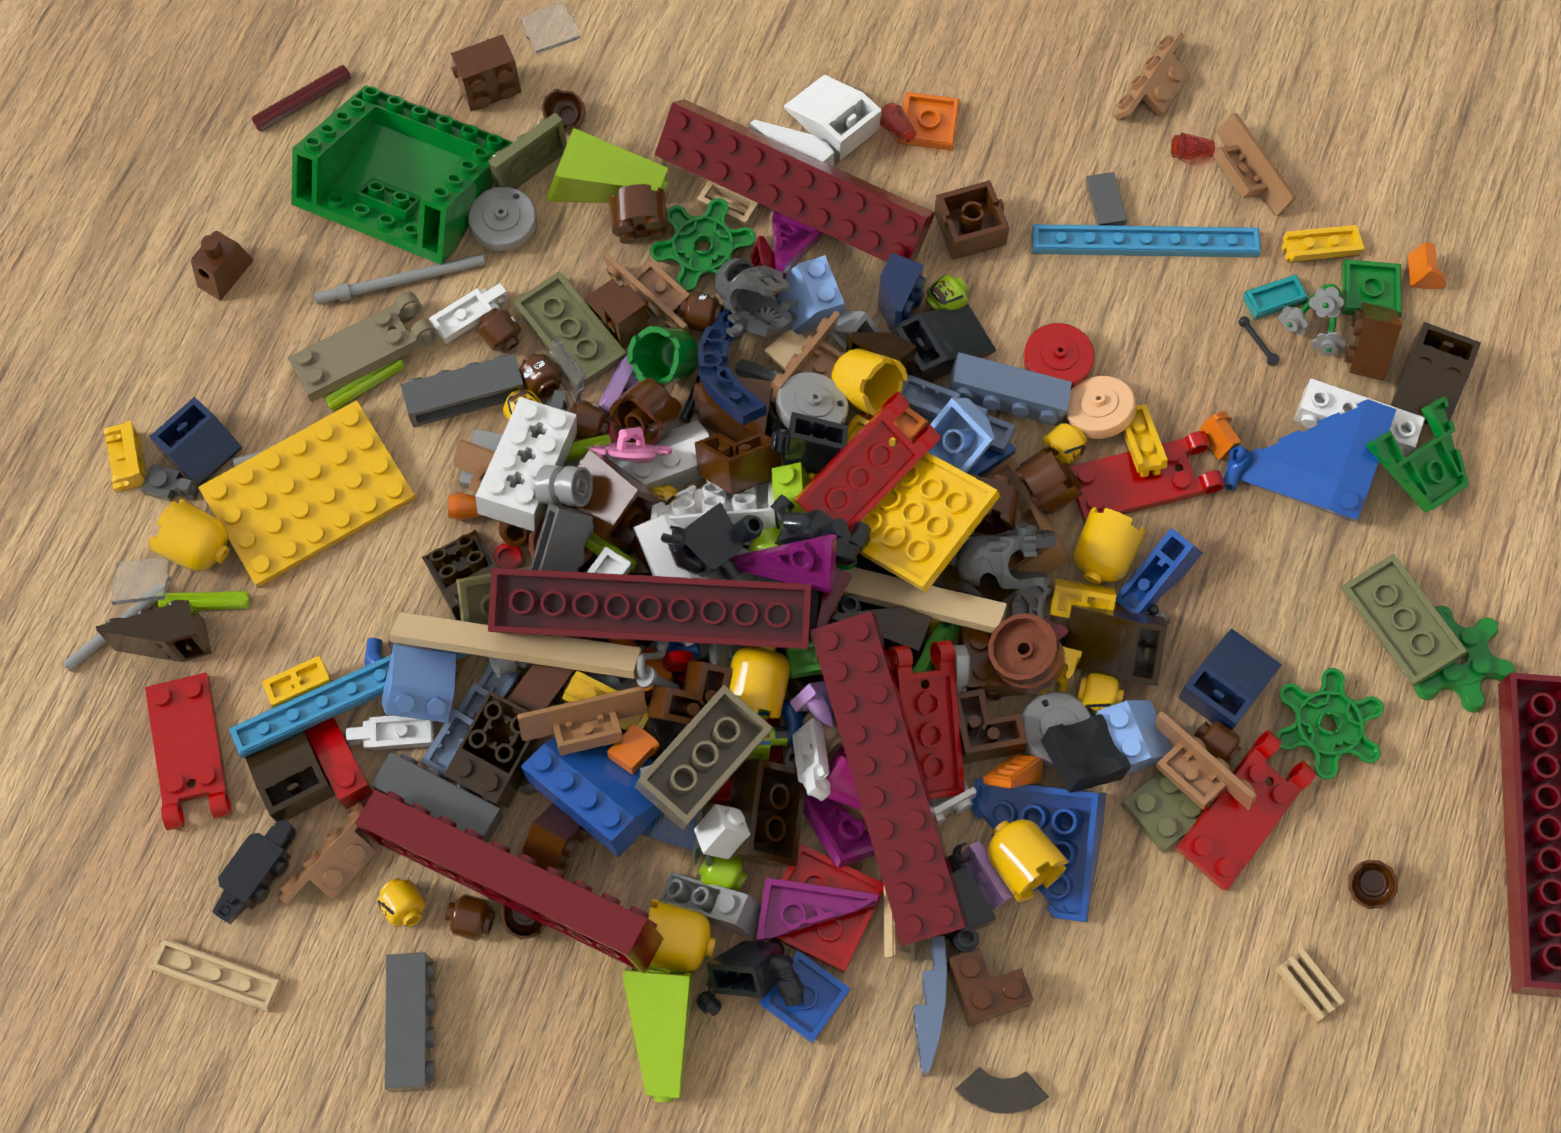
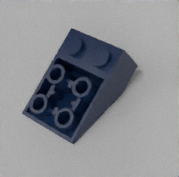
M1231 628L1193 674L1178 698L1211 723L1221 720L1233 730L1282 664Z

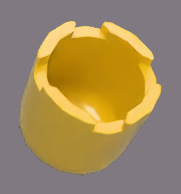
M863 349L849 350L843 354L835 363L831 373V379L847 397L849 405L874 416L890 396L898 391L901 393L903 381L907 382L908 380L906 369L900 361Z
M180 498L179 504L173 501L164 510L157 521V524L161 526L157 538L151 535L149 540V548L152 552L194 572L207 571L215 566L217 562L221 564L229 553V548L227 547L228 531L225 525L220 520Z
M1093 507L1088 514L1074 548L1073 560L1078 569L1084 573L1083 578L1098 585L1101 581L1117 582L1128 572L1147 533L1142 526L1139 529L1131 525L1133 519L1120 512L1105 508L1103 513H1098L1097 508Z
M741 647L735 652L730 665L732 671L728 688L757 714L759 709H763L770 713L769 717L780 718L790 676L788 659L783 654L775 651L776 647Z
M1020 819L1009 823L1006 820L993 829L992 833L994 836L988 844L987 857L1018 902L1032 899L1035 895L1031 891L1041 884L1048 888L1067 869L1064 864H1067L1068 860L1033 821Z
M652 898L648 919L658 925L656 929L664 939L649 966L678 972L697 970L702 965L705 956L712 957L716 938L710 937L711 925L709 920L700 912Z

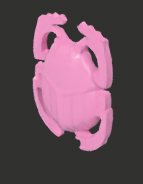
M640 427L620 430L618 442L607 443V446L593 445L588 447L589 450L602 455L608 454L618 460L639 463L651 462L658 453L659 455L672 454L671 447L645 444L643 431ZM631 438H633L636 440V443L626 441H629Z

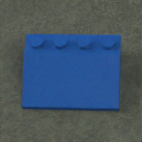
M555 737L547 741L521 766L528 782L617 857H620L662 813L661 810L635 788L637 780L641 777L639 769L632 775L608 758L607 751L615 743L560 756ZM648 758L641 767L651 765L654 761Z

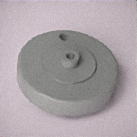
M495 187L484 191L475 199L468 212V223L474 239L480 245L493 251H510L521 247L533 236L537 226V215L532 200L524 192L512 187Z
M802 372L790 376L779 389L776 397V411L778 417L787 428H789L792 412L844 424L849 411V402L831 378L819 373Z
M1054 691L1038 696L1025 707L1021 714L1028 741L1025 750L1029 755L1041 757L1043 765L1055 767L1041 739L1051 726L1071 725L1092 717L1089 710L1084 707L1079 699L1068 693Z

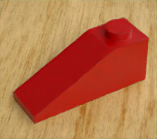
M332 717L306 729L305 732L339 801L346 810L357 802H362L371 797L373 790L335 718Z

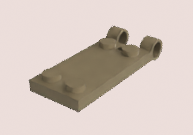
M404 292L396 298L394 305L288 357L311 402L422 346H429L437 340L438 332L430 320L421 319L415 322L410 332H407L401 322L405 319L414 318L421 312L422 305L414 293Z

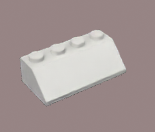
M696 420L673 429L657 444L671 447L672 454L659 455L658 453L651 462L645 463L622 461L608 454L604 456L648 488L654 486L663 487L664 485L678 488L703 478L698 474L695 442L709 437V434L701 423Z

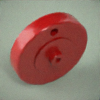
M1065 323L1047 324L1034 331L1027 340L1023 355L1026 370L1072 382L1071 389L1087 379L1095 358L1093 345L1087 335L1080 329Z

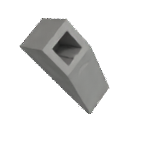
M671 872L659 900L700 912L707 917L710 924L730 932L754 938L759 924L761 905L751 896L717 885H704L700 880ZM709 888H712V889H714V890H716V891H719L720 893L718 894V893L712 891V890L709 889Z

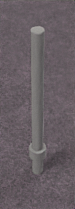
M483 254L446 262L442 265L437 264L352 285L348 283L336 285L337 288L314 294L317 304L339 299L343 302L352 300V296L486 264Z

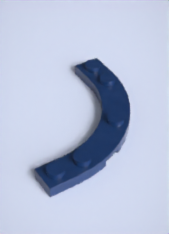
M726 309L718 315V320L711 327H706L701 337L698 349V372L704 388L714 402L743 426L767 414V405L744 387L735 377L731 367H728L729 352L740 336L731 337L726 333L727 328L735 325L727 319L728 315H731L732 312Z

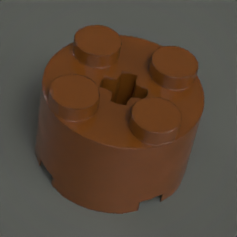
M636 184L618 189L619 194L613 196V193L609 195L612 233L619 237L620 243L631 244L636 241V238L648 237L649 240L653 241L664 238V232L668 229L669 225L663 189L658 187L657 192L651 190V185Z
M646 378L643 381L636 382L612 404L610 417L614 416L616 424L613 427L618 435L622 429L640 427L643 431L645 444L657 445L676 427L679 421V412L682 408L680 402L673 398L655 379ZM631 438L629 441L626 442L636 443V440Z
M1049 444L1019 465L1020 467L1015 469L1019 480L1024 485L1028 484L1032 493L1029 494V497L1037 509L1043 508L1047 514H1054L1084 494L1083 491L1079 490L1082 486L1070 465L1056 458L1059 451L1052 444Z
M967 473L997 489L1000 494L999 499L975 528L974 532L998 535V533L1006 532L1007 528L1012 530L1020 497L1018 490L1009 485L1010 480L1005 476L993 475L991 478H984Z

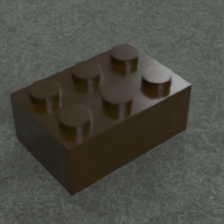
M760 758L746 759L733 774L729 807L741 810L750 836L735 851L731 858L771 867L797 865L806 791L804 784L798 781L797 768Z

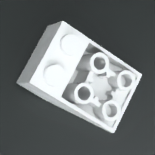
M827 75L820 77L784 105V109L807 131L816 136L820 141L827 142L832 147L834 156L839 161L881 128L882 110L863 92Z

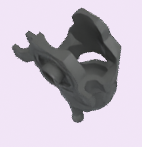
M732 258L721 265L715 277L716 292L724 300V307L732 312L731 315H728L727 319L735 324L733 327L726 329L727 334L731 337H737L747 330L750 333L768 337L792 330V322L797 320V316L790 310L794 307H799V302L790 298L778 305L775 294L788 292L789 282L783 279L782 271L765 265L753 267L749 260Z
M1014 522L1016 530L998 533V535L969 536L957 552V571L966 583L977 587L980 585L982 575L988 572L995 575L1002 589H1026L1034 586L1050 584V578H1048L1046 573L1013 570L1008 568V563L1011 555L1017 550L1022 549L1024 557L1037 556V548L1056 546V535L1052 530L1037 529V526L1028 525L1027 522Z

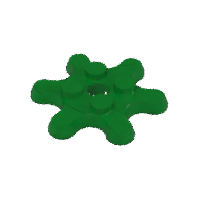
M722 198L710 201L707 211L698 217L689 215L682 206H671L667 210L668 222L675 228L674 236L668 241L656 242L650 248L651 257L655 261H675L680 264L681 271L676 282L687 292H691L696 288L700 277H705L708 274L716 275L721 265L731 259L733 252L749 248L755 242L756 236L751 228L731 229L725 224V217L729 211V206L726 200ZM701 241H707L711 244L709 251H699L695 247Z
M1436 606L1435 609L1467 650L1464 664L1454 662L1416 685V694L1423 700H1432L1441 690L1451 689L1459 695L1465 710L1477 713L1485 705V699L1480 688L1482 682L1486 679H1495L1501 682L1510 672L1515 673L1514 666L1508 660L1495 657L1488 648L1489 641L1498 633V625L1494 619L1488 617L1481 618L1473 627L1465 628L1455 622L1450 608L1447 606Z
M1329 668L1324 671L1321 677V688L1316 693H1307L1298 685L1292 683L1285 684L1279 692L1281 701L1294 711L1296 717L1293 725L1282 728L1277 732L1276 736L1282 741L1280 748L1287 751L1299 746L1309 748L1316 757L1314 765L1316 774L1325 780L1336 776L1339 770L1338 760L1344 754H1353L1362 762L1368 764L1375 763L1381 756L1380 747L1367 738L1364 727L1367 721L1377 719L1383 714L1384 705L1382 701L1374 696H1369L1359 701L1350 699L1344 691L1345 676L1336 668ZM1325 717L1333 719L1337 726L1336 731L1330 732L1323 727L1321 728V719Z

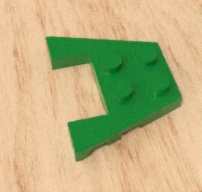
M1446 396L1434 400L1421 409L1434 434V438L1406 456L1403 455L1391 430L1380 434L1366 443L1371 453L1424 513L1434 510L1469 486L1461 451L1454 447L1451 434L1455 432L1453 421H1448L1445 408L1449 407Z

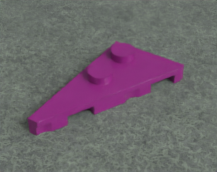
M774 210L772 232L776 270L782 271L784 274L822 238L823 233Z
M830 534L734 555L732 560L742 572L786 583L812 584L814 590L831 593L835 587L837 535Z
M807 790L805 791L803 814L837 868L875 856L869 833L864 830L866 824L852 817L847 810L836 802L826 798L823 801H819L818 798L807 795Z
M766 878L756 942L767 941L877 905L878 894Z

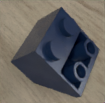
M891 253L880 275L878 306L891 333H893L895 324L913 316L911 313L914 307L919 308L924 297L922 290L926 282V278L923 277V264Z
M195 397L149 436L157 449L188 479L192 480L197 487L205 483L242 449L239 442L215 415Z

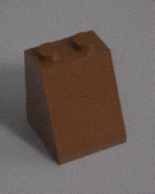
M735 376L744 387L767 405V414L743 426L714 402L702 382H695L693 400H695L694 413H699V421L702 426L715 434L721 433L735 442L761 432L769 436L773 413V402L770 400L773 389L770 387L773 381Z
M589 450L579 461L578 467H586L592 475L593 493L591 499L584 507L567 506L566 504L562 506L582 510L593 516V532L599 538L632 551L636 534L634 527L637 526L638 522L651 519L653 505L661 501L667 505L668 502L606 456Z

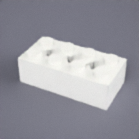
M519 397L475 495L477 514L535 532L546 507V504L538 501L535 493L537 472L544 465H564L577 434V415Z

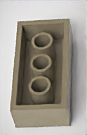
M723 685L637 780L635 788L677 826L684 830L768 736L773 727L729 688Z

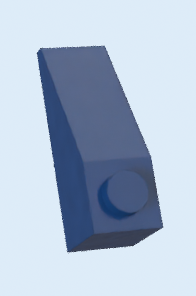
M1170 528L1117 593L1116 602L1130 613L1143 614L1185 576L1203 552L1174 529Z

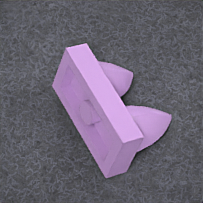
M627 356L618 364L598 404L599 407L606 410V415L610 413L612 404L625 393L623 389L628 390L639 381L636 378L637 374L634 372L632 364H628Z
M825 681L809 683L790 701L796 712L809 711L821 723L830 728L833 727L832 713L834 714Z
M977 841L969 845L961 854L967 858L971 853L975 852L974 859L965 864L968 866L992 911L1001 908L1013 895L991 865L987 857L988 846H982Z

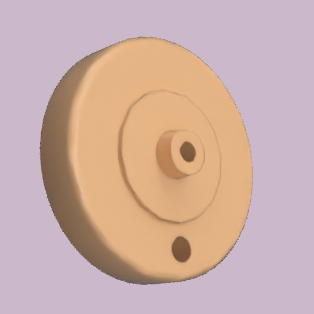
M1111 376L1087 378L1071 389L1068 412L1065 415L1066 421L1069 425L1079 427L1087 438L1102 439L1112 437L1125 430L1133 421L1136 413L1135 396L1132 389L1118 378Z

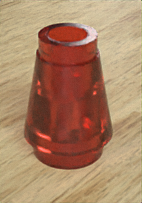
M895 103L886 104L881 109L880 125L904 143H909L916 136V130L900 105Z
M1183 132L1180 135H1174L1171 142L1172 157L1178 158L1179 161L1207 156L1212 157L1215 151L1214 140Z

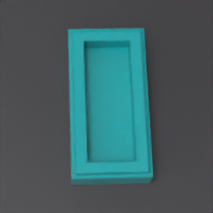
M1297 274L1244 291L1242 296L1254 320L1280 312L1286 306L1292 308L1304 304L1309 298Z

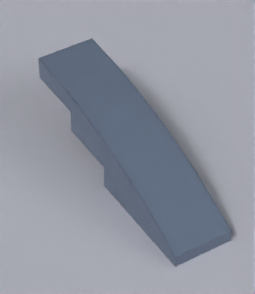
M908 374L907 382L903 381L901 394L910 402L908 407L930 422H933L951 398H961V394ZM976 405L989 419L995 438L988 449L1004 455L1016 432V425L989 416L988 409Z
M489 664L479 682L473 683L459 708L452 710L448 723H444L421 762L444 774L488 692L491 691L507 699L522 673L516 671L513 674L498 678L491 664Z
M945 936L932 937L930 940L933 970L923 971L921 975L925 1004L914 1005L912 1010L921 1077L928 1076L940 1039L946 1005L947 962Z

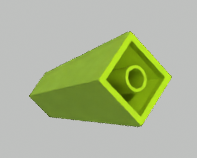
M573 128L546 200L550 202L609 203L608 198L611 193H613V196L619 194L618 189L636 184L651 185V190L657 192L659 187L665 192L669 180L665 178L668 167Z
M627 966L623 970V981L645 1094L654 1096V1101L670 1103L673 1102V1098H679L682 1093L694 971L678 972L649 966L644 974Z

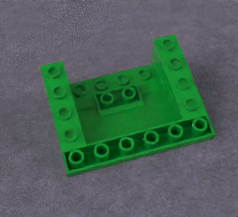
M365 85L292 148L291 205L442 265L455 252L469 228L468 212L475 199L484 191L491 189L494 184L488 160L497 151L504 150L513 142L503 139L499 135L480 130L473 125H467L454 120L450 116L431 111L424 106L405 101L399 96H393L375 87Z

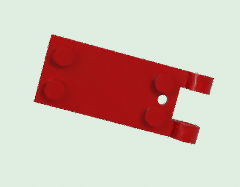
M898 391L884 402L877 414L794 498V501L806 513L819 509L833 520L837 518L845 520L850 532L854 524L860 522L939 441L941 435L930 424L923 427L914 436L912 442L893 422L908 408L910 402ZM892 437L896 441L894 446L889 445V439Z
M1197 431L1187 435L1185 438L1162 443L1168 461L1167 468L1161 469L1160 475L1153 476L1151 470L1148 477H1141L1140 472L1137 473L1130 451L1070 466L1082 486L1079 490L1084 493L1076 499L1083 523L1085 524L1088 514L1093 507L1097 508L1098 513H1103L1105 508L1122 514H1128L1204 494H1212L1223 489L1225 483L1219 470L1209 471L1195 478L1187 457L1188 455L1203 453L1211 447L1206 432ZM1180 466L1182 471H1176L1175 467Z
M950 640L932 642L930 658L935 666V670L921 672L912 671L913 656L908 645L890 647L888 649V656L931 799L957 796L965 792L954 645ZM923 680L926 681L924 689L921 687Z
M205 672L145 687L162 799L161 815L166 830L169 831L185 826L181 802L209 796V806L214 819L230 816L232 809L209 675ZM196 781L195 787L189 788V783Z
M1270 730L1263 732L1256 739L1251 749L1233 771L1237 778L1245 779L1254 788L1257 795L1254 806L1250 810L1246 809L1230 793L1224 790L1205 808L1175 848L1221 890L1229 889L1301 790L1306 788L1316 776V771L1305 761L1296 764L1288 773L1286 779L1268 765L1265 761L1279 749L1282 743ZM1267 777L1271 780L1270 786H1267L1265 783Z

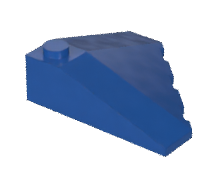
M1367 399L1356 404L1357 408L1343 414L1338 412L1318 421V425L1303 432L1298 430L1278 439V443L1263 450L1261 447L1249 452L1250 461L1241 473L1239 480L1349 521H1356L1360 515L1379 462L1367 448L1366 443L1390 430L1397 409Z
M975 778L974 788L977 793L976 797L972 799L973 806L971 810L978 819L984 818L992 830L1006 820L1009 823L1020 819L1033 821L1068 860V863L1064 864L1067 869L1051 886L1045 888L1041 884L1033 890L1039 889L1050 905L1047 909L1053 917L1087 922L1104 824L1107 793L1086 790L1069 793L1067 788L1033 784L1009 789L985 785L983 779Z

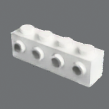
M1310 378L1303 391L1294 421L1310 429L1318 425V421L1338 412L1343 414L1357 408L1356 404L1369 398ZM1378 402L1397 409L1390 430L1403 455L1406 456L1416 448L1425 417Z

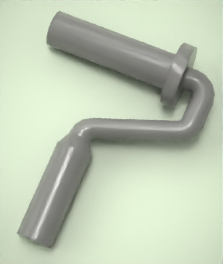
M657 641L656 647L658 652L644 653L639 655L637 659V683L643 688L662 686L679 689L678 684L657 675L653 667L645 666V660L661 659L666 655L669 642Z

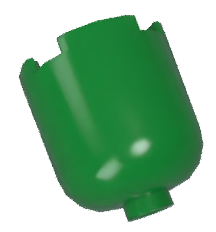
M648 326L638 335L632 337L628 347L627 361L628 364H632L633 370L637 374L636 378L639 381L653 378L659 385L677 383L689 378L695 372L698 365L699 348L692 335L681 328Z

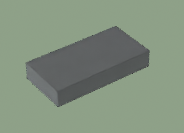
M1110 172L1087 176L1086 185L1097 225H1126L1127 218L1115 173Z

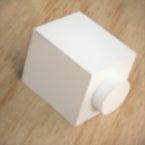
M715 804L694 828L703 854L729 859L750 836L741 810Z

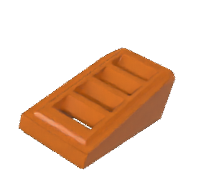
M1015 754L983 776V783L1009 789L1039 783L1042 781L1043 759L1033 755Z

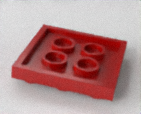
M799 843L797 865L788 866L781 879L878 894L877 905L884 892V884L847 865L837 868L830 857ZM877 905L773 939L845 974Z

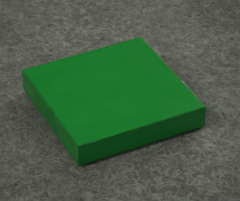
M1344 259L1341 264L1342 298L1344 299L1342 314L1353 315L1355 310H1360L1362 302L1396 309L1400 318L1402 315L1401 264Z

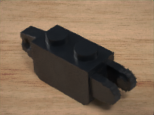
M280 819L274 823V826H271L265 836L260 833L250 834L219 875V887L223 889V892L212 912L224 922L231 925L247 907L253 910L257 904L260 905L267 898L270 892L269 887L275 878L281 877L289 866L288 860L291 858L287 850L292 845L295 837H297L296 829L293 828L288 820Z

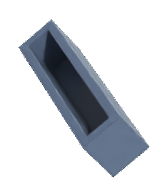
M959 352L951 367L948 389L960 393L961 398H969L974 404L984 406L986 409L999 410L1011 413L1016 417H1026L1041 421L1047 425L1058 426L1068 412L1072 382Z

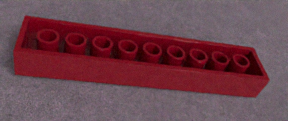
M685 99L672 102L654 154L659 158L885 262L888 261L891 253L916 262L935 215V212Z
M492 568L488 632L810 649L813 585Z
M870 611L810 630L901 946L966 928L969 925L877 615Z
M1510 672L1498 683L1511 991L1513 994L1561 997V676Z
M374 790L357 818L355 824L377 844L644 974L664 939L656 929L658 925L648 919L649 914L635 906H631L630 910L620 906V900L607 893H603L600 897L592 892V887L580 880L575 879L574 883L565 880V875L555 868L548 866L546 870H543L536 866L538 862L522 853H520L519 857H516L509 853L510 849L507 846L494 840L492 844L483 841L484 837L470 828H466L465 832L456 828L457 824L449 818L440 815L436 819L430 816L431 812L417 803H414L411 807L404 803V798L392 791H388L385 795Z

